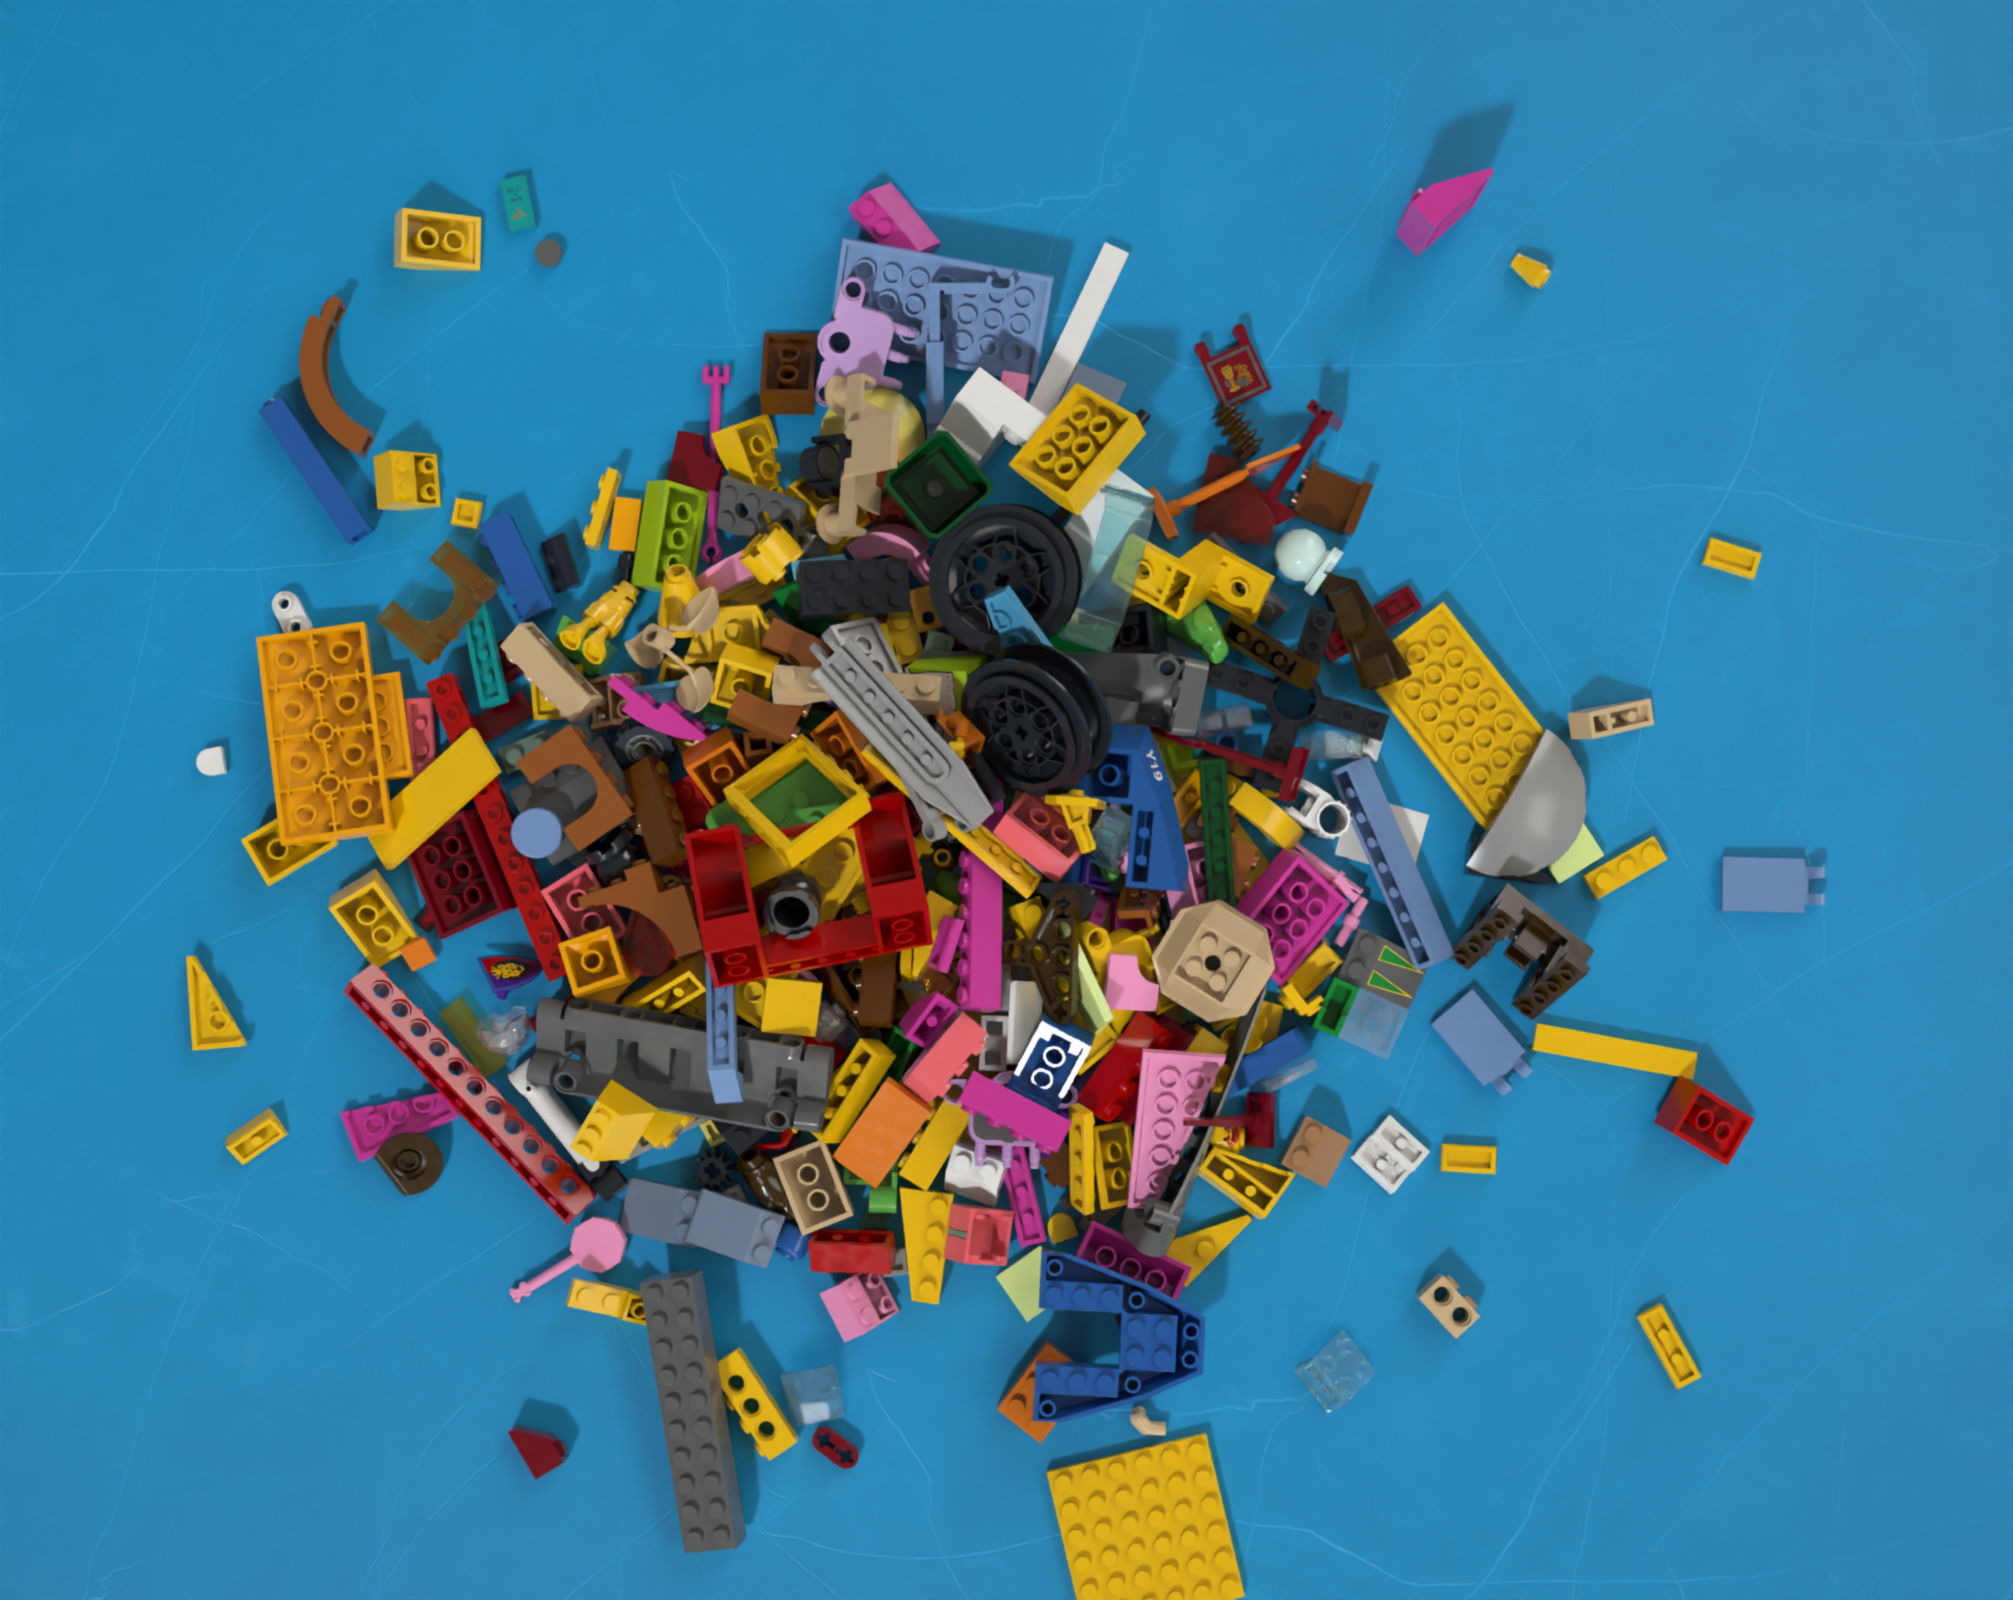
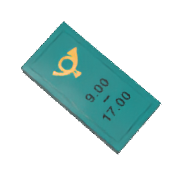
M522 175L499 180L510 232L516 233L537 228L527 177Z

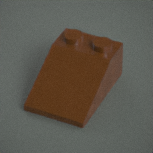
M764 333L759 392L762 414L815 415L816 400L814 392L817 381V333Z

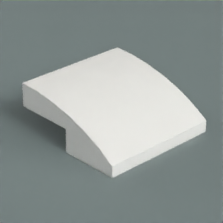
M1388 1115L1350 1158L1389 1194H1393L1407 1176L1415 1171L1430 1151L1394 1118Z

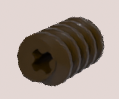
M1238 402L1221 409L1210 419H1217L1214 424L1215 428L1224 427L1220 435L1221 437L1230 436L1226 444L1227 446L1235 445L1232 450L1234 455L1242 453L1238 458V462L1242 463L1262 449L1260 445L1264 438H1254L1259 430L1253 429L1249 431L1248 427L1251 425L1252 420L1243 422L1242 419L1246 415V411L1237 413L1236 410L1241 405Z

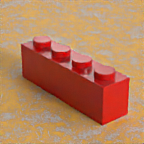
M1139 1011L1077 1096V1101L1092 1111L1098 1118L1111 1123L1120 1114L1126 1100L1138 1088L1142 1048L1166 1050L1174 1034L1148 1014Z

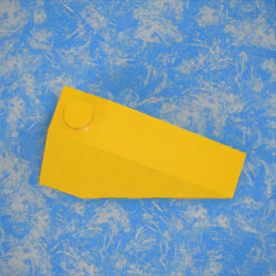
M768 414L711 433L719 458L731 477L781 494L784 493L778 481V472H781L780 463H776L775 448L778 447L777 437ZM763 511L764 520L770 523V516L766 511Z

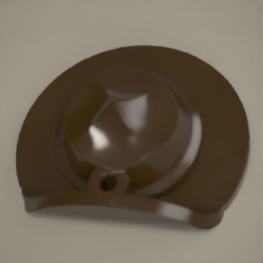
M405 1132L390 1137L379 1147L373 1157L398 1191L405 1196L418 1194L432 1187L439 1179L443 1170V1155L437 1143L430 1137L416 1132Z

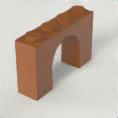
M773 618L760 648L786 660L793 666L819 668L822 665L809 648L813 643L820 645L828 657L832 655L830 654L832 649L825 641L776 618ZM739 689L728 711L726 720L785 746L789 740H795L801 727L797 723L801 716L806 718L812 703L802 706L773 704Z
M570 724L517 760L516 763L531 784L537 783L565 764L582 766L591 773L597 785L596 801L586 814L563 829L577 850L582 851L634 815L635 812L632 808L635 805L627 793L621 794L617 788V785L620 783L611 770L609 772L605 771L601 765L604 760L595 748L591 750L585 742L588 740V737L580 726L575 728L573 724Z

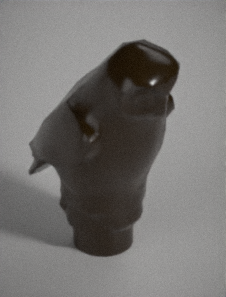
M756 1146L747 1148L741 1153L735 1166L743 1175L752 1193L768 1210L775 1209L787 1219L796 1221L774 1161Z

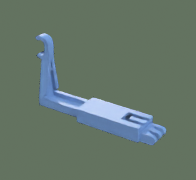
M988 275L986 282H929V340H926L927 439L933 435L938 424L944 418V340H940V291L944 290L945 294H1007L1015 287L1013 275L1009 277L1010 285L1007 288L993 287L991 284L993 278Z

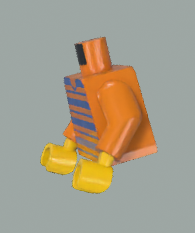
M939 708V715H929L928 719L934 725V730L962 760L973 752L976 754L981 752L985 737L961 711H954L946 715ZM970 763L966 765L968 769L973 768Z

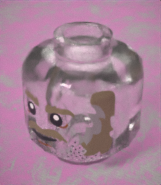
M827 1002L820 1004L816 1037H814L821 1043L824 1041L832 1042L847 1027L848 1023L844 1017L847 1012L842 1006L836 1002L833 1005Z

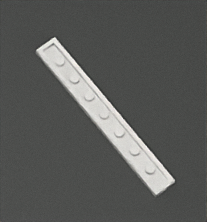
M1106 242L1029 402L1030 405L1047 417L1059 404L1129 256L1128 252Z

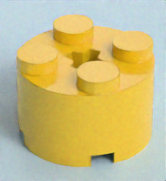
M774 522L766 527L769 531L767 534L761 535L759 533L741 552L740 555L742 557L738 558L759 582L765 585L772 579L775 582L778 581L787 571L784 567L790 561L792 563L795 562L804 552L800 545L778 522Z

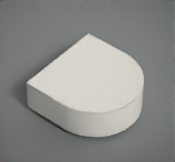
M224 747L209 748L199 753L196 765L201 773L209 776L228 773Z

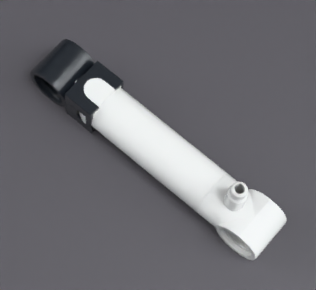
M528 1058L508 1074L509 1080L528 1099L577 1162L581 1173L588 1182L591 1181L592 1186L600 1197L609 1202L629 1186L628 1180L614 1165L613 1160L592 1162L570 1148L582 1124L551 1085L527 1081V1066L531 1059Z

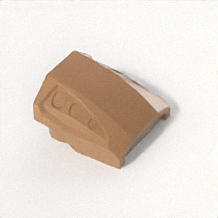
M640 671L623 673L635 683L634 686L648 685L644 674ZM615 674L587 679L603 697L601 702L592 711L593 724H590L592 731L617 728L622 724V721L630 718L627 713L622 711L623 707L628 703L627 700L607 684Z

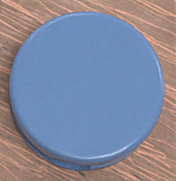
M535 807L523 811L516 817L511 828V838L514 846L521 854L530 858H543L551 855L560 847L564 838V827L561 819L553 811L543 807Z

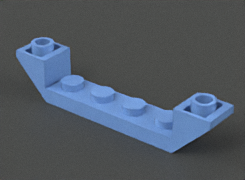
M706 961L707 1071L716 1104L744 1102L743 1074L737 1071L736 985L715 989Z

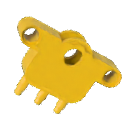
M1090 921L1079 923V944L1102 993L1108 952L1135 954L1137 956L1138 968L1144 977L1141 964L1151 960L1155 950L1151 951L1146 939L1160 930V926L1155 923L1154 928L1146 926L1136 933L1127 928H1120L1110 934ZM1110 1009L1114 1018L1109 1025L1119 1038L1139 1012L1138 1010Z

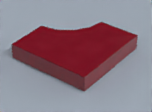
M678 430L667 480L688 487L719 493L724 466L715 463L708 456L705 448V436Z

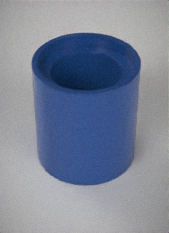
M1230 732L1220 734L1214 741V743L1219 744L1220 740L1229 739L1233 743V749H1239L1238 738Z

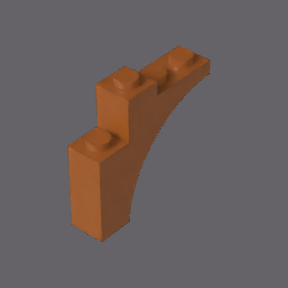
M647 858L633 862L632 868L624 870L626 877L611 881L610 887L604 889L601 886L592 887L585 890L586 895L577 897L580 908L613 904L633 909L645 915L666 934L676 950L677 956H688L704 950L694 892L690 885H683L682 881L665 887L660 867L652 865L651 862H648Z

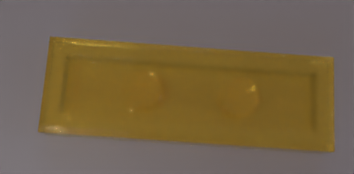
M463 997L439 1013L485 1079L509 1063Z

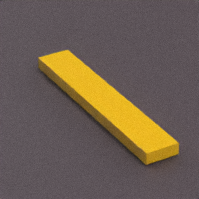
M1535 1023L1531 1050L1676 1077L1682 1076L1687 1079H1694L1698 1054L1691 1051Z

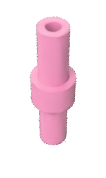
M1359 896L1349 914L1346 913L1341 922L1343 926L1334 940V944L1343 948L1352 930L1356 931L1361 922L1359 918L1369 902L1367 899Z

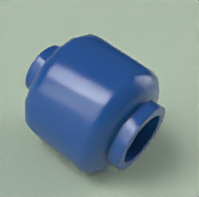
M786 1221L781 1227L775 1244L777 1246L775 1251L791 1262L794 1259L801 1260L808 1251V1242L811 1234L808 1233L802 1236L797 1222Z

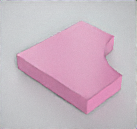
M1108 952L1103 995L1109 1008L1156 1012L1159 984L1149 981L1141 975L1137 956L1135 954Z

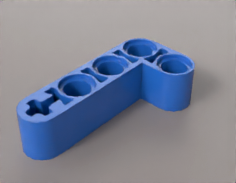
M1300 1022L1261 1045L1254 1052L1243 1055L1227 1098L1311 1050L1313 1044Z

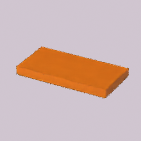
M888 1077L835 1151L832 1158L876 1189L934 1108Z

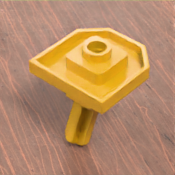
M1072 789L1067 794H1060V796L1045 795V804L1061 806L1068 828L1074 832L1080 852L1084 854L1095 850L1096 845L1089 828L1092 809L1106 810L1107 802L1084 796L1083 790Z

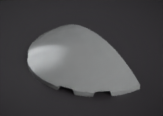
M1548 729L1544 730L1520 771V776L1496 817L1490 822L1465 866L1494 877L1527 876L1555 863L1570 849L1577 839L1586 813L1584 777L1570 749Z

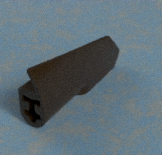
M1329 572L1320 585V589L1328 611L1337 613L1333 624L1339 639L1345 642L1363 692H1370L1410 677L1412 674L1411 670L1357 580Z

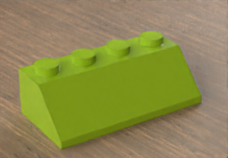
M668 480L647 481L631 585L662 593L666 570L673 564L687 566L695 579L708 492Z

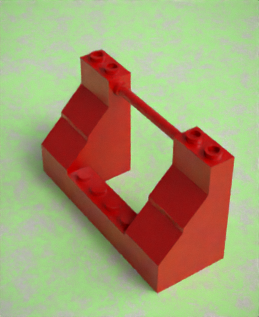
M889 791L882 795L868 798L872 810L848 827V829H854L870 914H856L848 919L838 921L833 919L827 920L822 924L816 925L809 935L800 939H786V935L779 934L776 931L764 936L761 934L745 850L750 849L749 846L766 843L758 834L748 836L747 833L741 834L739 823L733 825L723 824L718 828L698 829L684 834L702 944L715 989L933 944L929 906L902 791ZM817 822L779 830L787 838L798 837Z

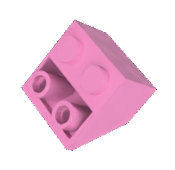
M869 1273L853 1274L819 1293L844 1342L864 1335L900 1312L881 1275Z

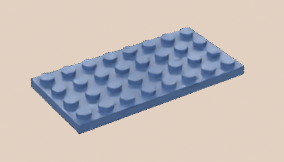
M844 237L842 240L831 320L834 319L843 282L848 277L858 276L865 281L867 286L863 306L884 311L893 318L894 323L916 330L915 338L894 334L890 350L908 355L910 357L909 360L926 363V340H929V282H986L988 275L993 278L991 282L993 287L1007 288L1010 285L1009 277L1013 275L1015 287L1007 294H945L944 290L940 291V340H944V366L976 372L981 367L990 375L1002 377L1003 370L1029 375V382L1036 383L1054 276ZM850 282L847 284V292L851 296H858L861 293V287L856 282ZM836 332L831 336V344L833 346L849 348L850 339L845 333Z

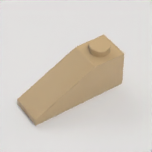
M1651 698L1592 707L1567 713L1571 739H1596L1654 725Z

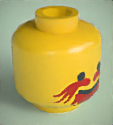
M1216 1127L1209 1145H1211V1148L1216 1147L1238 1154L1240 1149H1244L1245 1127Z

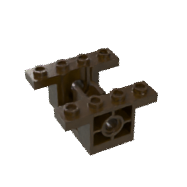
M1508 883L1481 907L1465 934L1452 946L1455 955L1451 956V958L1466 970H1469L1483 956L1486 958L1496 942H1504L1507 937L1511 942L1502 955L1520 969L1525 971L1532 960L1534 962L1536 960L1539 961L1540 965L1527 986L1511 1003L1531 1020H1534L1587 975L1591 967L1586 963L1594 952V949Z

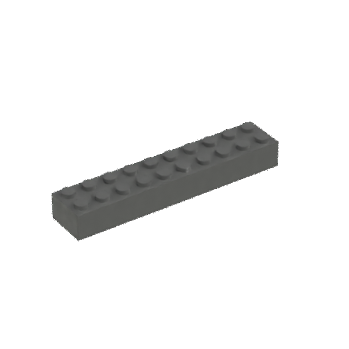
M702 1269L650 1275L640 1282V1289L685 1553L738 1548L747 1535Z

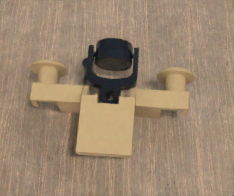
M864 373L847 376V381L837 375L829 378L824 389L825 401L829 409L835 414L845 415L844 433L846 434L838 433L811 437V442L817 445L805 448L799 460L800 470L803 478L808 483V489L840 498L839 510L834 505L827 504L821 507L817 513V531L822 540L828 544L839 543L843 536L857 537L866 535V529L856 526L857 512L864 509L880 515L882 488L876 486L877 472L897 468L900 415L894 412L886 413L885 410L864 400L865 387L876 384V379ZM839 444V453L833 445Z

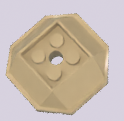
M1220 899L1182 908L1152 955L1161 993L1207 1022L1246 1015L1275 969L1267 928ZM1215 955L1219 957L1221 966L1218 969L1208 968L1205 962L1208 956Z

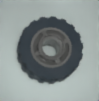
M630 716L629 719L622 721V724L617 728L614 752L618 762H621L624 768L633 766L646 756L663 761L668 766L674 756L675 739L673 736L645 726Z

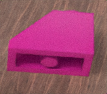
M935 991L916 1001L900 1021L899 1026L906 1038L927 1050L959 1008V1005Z

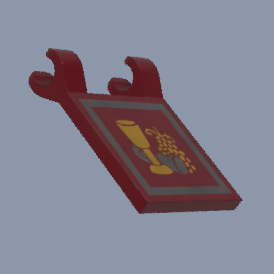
M1238 324L1232 329L1233 336L1239 345L1211 358L1205 342H1199L1194 347L1195 354L1202 364L1222 409L1230 404L1243 403L1272 389L1243 324Z

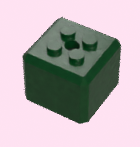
M938 430L897 465V468L890 470L885 475L883 489L926 540L937 541L992 494V483L948 431ZM936 480L942 483L943 492L941 495L933 496L929 493L928 484L931 481Z

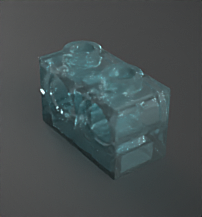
M1108 806L1105 808L1092 829L1096 849L1091 851L1090 862L1113 872L1117 870L1129 850L1132 816Z

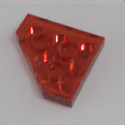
M1210 453L1201 488L1236 471L1243 470L1235 457ZM1247 476L1243 481L1199 502L1191 530L1210 535L1215 531L1222 538L1270 547L1276 519Z

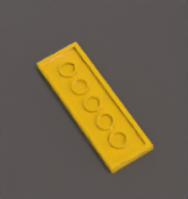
M470 728L390 801L394 833L367 836L386 870H394L502 772L476 729Z

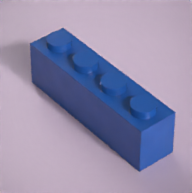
M506 511L479 524L478 526L482 532L478 534L480 541L485 549L489 547L493 555V557H490L491 564L496 572L501 571L504 577L501 584L508 596L512 594L516 602L512 607L519 620L523 618L527 623L534 622L557 611L558 609L513 516Z

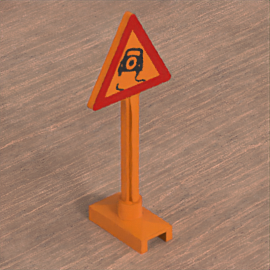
M1300 444L1246 464L1247 469L1236 471L1179 500L1174 499L1166 503L1155 487L1148 489L1147 491L1154 496L1151 506L1167 539L1171 542L1180 537L1173 518L1182 514V510L1243 481L1249 475L1252 477L1257 476L1300 450Z

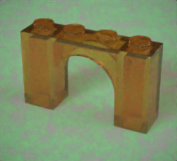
M448 540L429 559L450 578L454 587V598L446 613L435 620L421 621L393 600L376 619L379 624L417 658L429 666L433 661L439 659L445 647L459 636L460 630L468 621L475 618L481 606L494 596L496 589L500 586Z

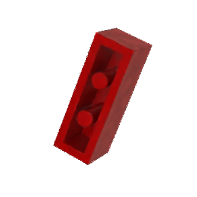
M818 1229L813 1231L808 1242L811 1272L885 1275L892 1273L896 1262L894 1231Z

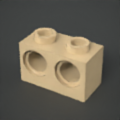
M1438 1273L1415 1296L1448 1332L1457 1339L1480 1318L1479 1314L1475 1311L1478 1306L1468 1295L1463 1298L1457 1292L1460 1286L1450 1275L1444 1277ZM1438 1287H1445L1447 1291L1446 1297L1440 1301L1435 1300L1434 1291ZM1458 1307H1463L1465 1309L1464 1318L1460 1321H1455L1452 1316L1453 1311Z

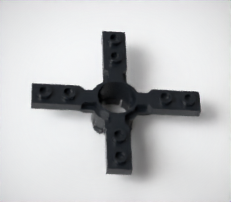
M1310 606L1296 651L1320 665L1337 613ZM1209 659L1207 660L1209 662L1207 687L1266 706L1267 714L1273 720L1261 757L1263 759L1276 763L1281 761L1288 764L1299 729L1308 727L1314 721L1379 742L1382 741L1390 715L1341 699L1325 696L1316 680L1307 692V695L1314 699L1313 703H1310L1308 716L1304 719L1294 720L1281 716L1278 713L1279 709L1275 708L1274 705L1277 695L1276 688L1287 684V681L1279 676L1271 679L1225 662L1215 664ZM1257 769L1252 786L1278 794L1283 779L1274 777L1273 773Z

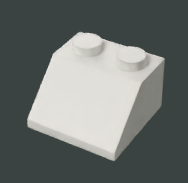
M960 1138L954 1145L946 1169L944 1189L995 1207L1008 1169L1003 1167L1002 1152L986 1147L984 1166L976 1167L974 1159L975 1143Z

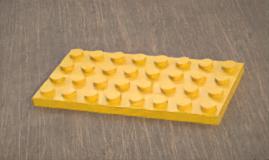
M1442 602L1393 640L1411 670V676L1375 691L1475 820L1486 831L1520 776V771L1544 730L1452 612Z

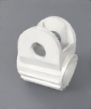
M1304 779L1301 780L1299 790L1307 794L1308 798L1300 811L1292 806L1291 808L1287 806L1281 807L1299 826L1308 828L1309 833L1315 834V837L1334 839L1335 837H1341L1343 833H1347L1348 827H1351L1350 820L1353 819L1350 817L1351 811L1346 808V804H1342L1340 800H1334L1330 794ZM1329 805L1337 815V822L1331 831L1325 832L1320 825L1319 817L1321 811Z

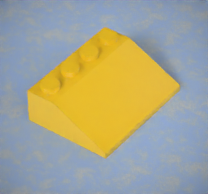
M1076 383L1011 460L1009 466L1058 505L1078 516L1146 433L1137 415Z

